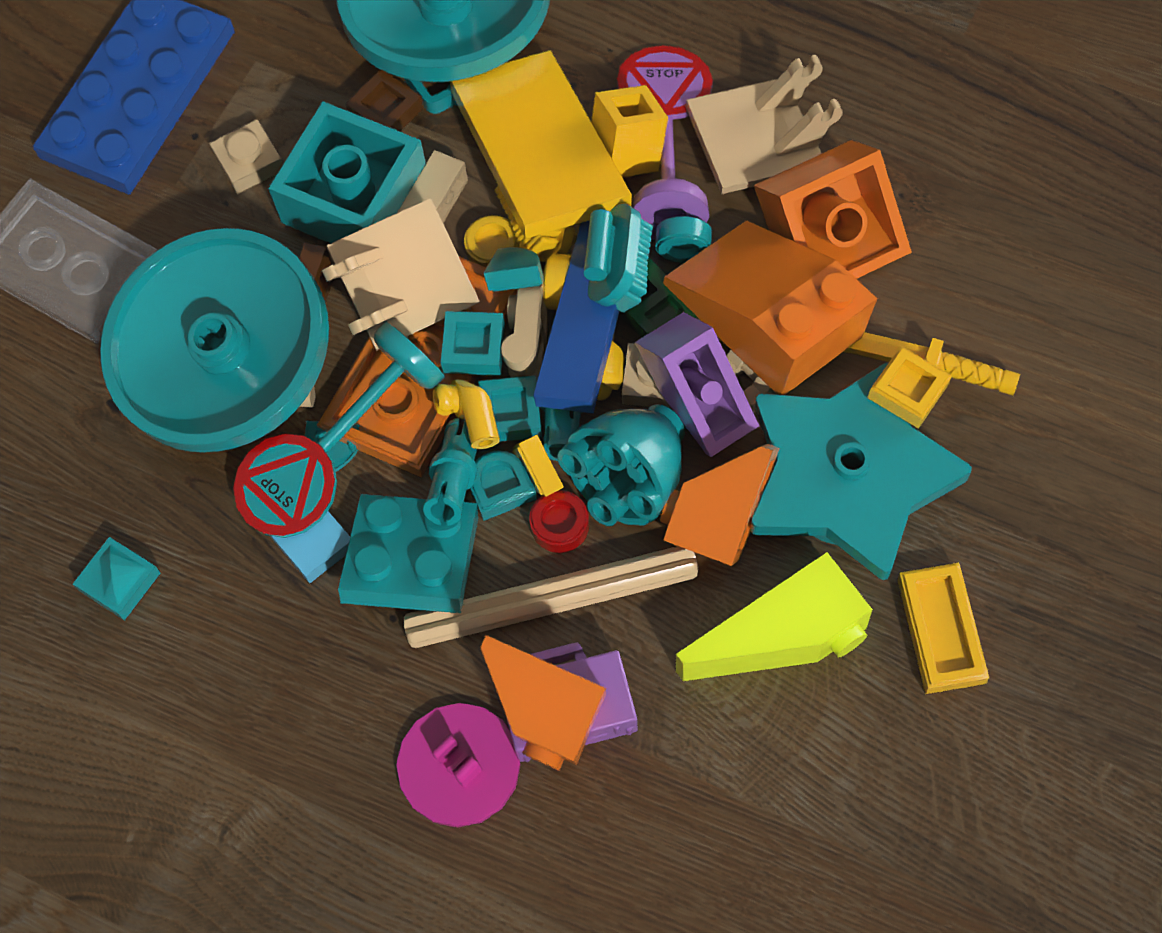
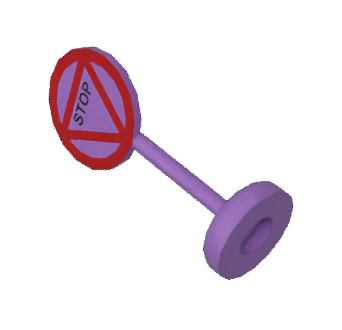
M666 45L647 47L631 54L620 66L617 77L618 89L647 85L668 116L661 156L662 179L644 185L634 195L631 207L640 212L641 219L653 226L651 236L653 240H656L657 225L666 219L686 216L698 218L707 223L709 218V207L705 193L697 185L684 179L675 178L673 119L689 116L685 107L686 100L711 94L713 79L709 67L698 55L683 48Z

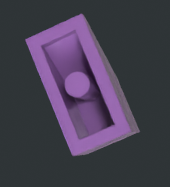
M683 312L635 342L659 392L708 456L712 457L759 427L712 326Z

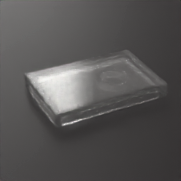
M29 179L0 213V288L98 344L102 338L108 311L120 288L133 271L143 261L158 251V249L36 181Z

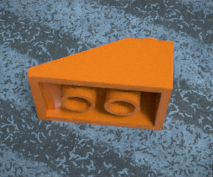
M747 220L670 272L663 280V284L702 322L712 326L716 335L777 395H786L861 339L878 299L837 260Z

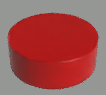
M558 490L546 497L542 495L531 508L529 516L531 532L535 541L545 550L555 553L569 552L580 546L586 539L589 532L588 510L585 503L577 495L568 491Z

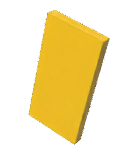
M551 50L506 62L488 72L470 78L450 81L451 93L525 239L589 221L591 213L598 209L610 212L611 209L620 204L631 206L632 194Z

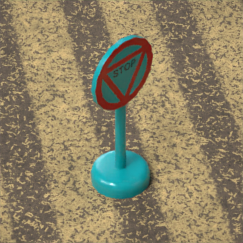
M384 321L374 333V341L392 363L317 443L302 435L281 434L263 440L247 453L237 469L233 487L236 508L246 523L267 536L282 538L305 533L319 523L333 504L337 487L334 463L327 453L403 372L418 385L426 389L436 387L445 378L444 374L408 338L390 323Z

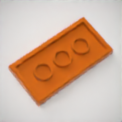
M459 257L480 301L460 312L503 313L506 327L508 323L509 295H517L518 289L488 291L484 277L486 267ZM445 319L406 337L442 373L441 355ZM368 337L317 424L318 428L325 430L326 433L392 363L380 349L376 351L370 337ZM403 372L355 423L360 425L359 430L351 428L339 441L348 444V441L356 445L357 450L422 478L444 438L446 425L449 421L455 419L456 415L455 413L448 416L438 414L433 403V390L436 387L432 389L423 388ZM443 373L445 378L439 384L449 385L453 380H465L474 384L478 375Z

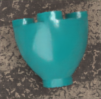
M659 404L652 405L648 409H617L609 411L582 425L571 434L567 444L557 455L558 462L564 472L571 476L576 488L588 501V511L596 521L605 526H613L617 521L625 525L643 526L660 516L668 498L679 483L682 470L681 441L685 436V427L680 417L673 410Z

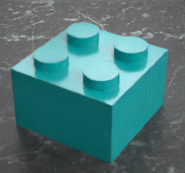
M322 102L268 188L281 223L328 243H333L396 214L426 165L421 140L329 103Z

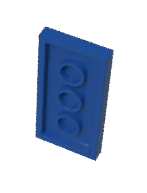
M131 0L33 145V149L38 157L130 195L234 34L235 30L231 19L182 0Z

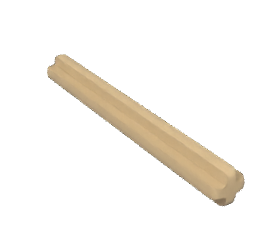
M676 546L464 599L461 613L426 610L407 613L404 616V629L410 646L419 648L691 580L698 574L697 560L693 551Z

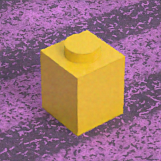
M647 85L596 92L591 123L622 178L658 172L668 116Z

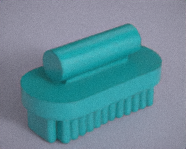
M628 204L617 205L610 212L598 209L591 213L583 273L585 278L589 280V298L605 307L616 305L617 310L621 312H626L641 303L640 297L647 293V260L649 258L648 254L650 252L649 248L651 246L653 230L651 224L641 219L640 212Z

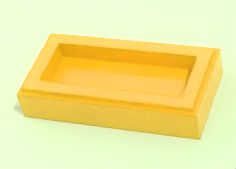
M953 563L900 572L897 581L925 694L986 684L989 675L960 564Z

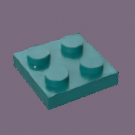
M361 494L338 587L340 602L342 604L461 613L479 518L477 503L463 502L461 519L457 523L447 526V516L450 507L445 509L442 525H437L425 517L423 506L426 499Z

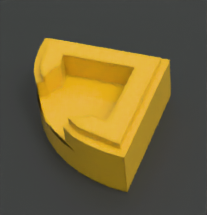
M538 435L513 447L512 453L523 462L537 493L546 497L564 488Z

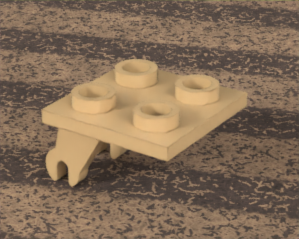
M812 55L805 68L800 58L795 59L778 79L686 100L685 107L721 194L754 187L759 182L822 154L818 145L829 126L841 118L843 111L839 102L836 99H832L825 112H823L818 102L808 110L804 117L802 116L798 107L799 101L809 83L816 79L823 70L818 56Z
M431 198L326 246L335 265L325 268L322 272L327 282L335 278H342L361 318L348 324L352 335L366 330L376 351L379 350V347L374 341V333L384 321L390 323L407 337L445 319L446 311L460 312L480 302Z

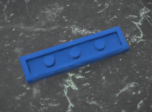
M590 220L582 222L578 231L533 394L537 407L594 413L619 310H617L616 305L602 306L591 300L588 296L589 280L585 278L583 273Z

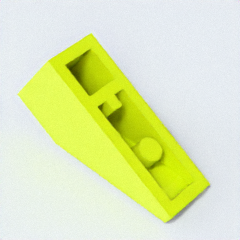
M826 552L676 654V673L682 681L816 663L832 652L837 657H842L866 639L867 634L864 630L867 629L873 609L828 552Z

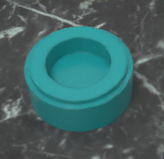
M686 216L672 217L660 222L656 227L655 249L659 255L669 261L685 263L712 244V229L710 225L698 218Z

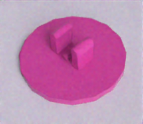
M457 703L435 708L414 723L402 740L396 765L400 788L413 809L433 823L458 828L482 823L504 807L516 789L521 762L517 758L511 732L501 718L484 707Z

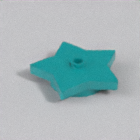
M888 363L882 364L830 399L758 394L755 401V412L766 442L780 449L774 463L773 472L753 515L751 532L755 535L813 536L826 543L839 546L878 578L886 580L890 576L908 516L964 484L969 479L972 467L913 428L910 423L867 398L871 387ZM844 465L853 466V467H855V468H857V469H856V470L847 469L846 467H844Z

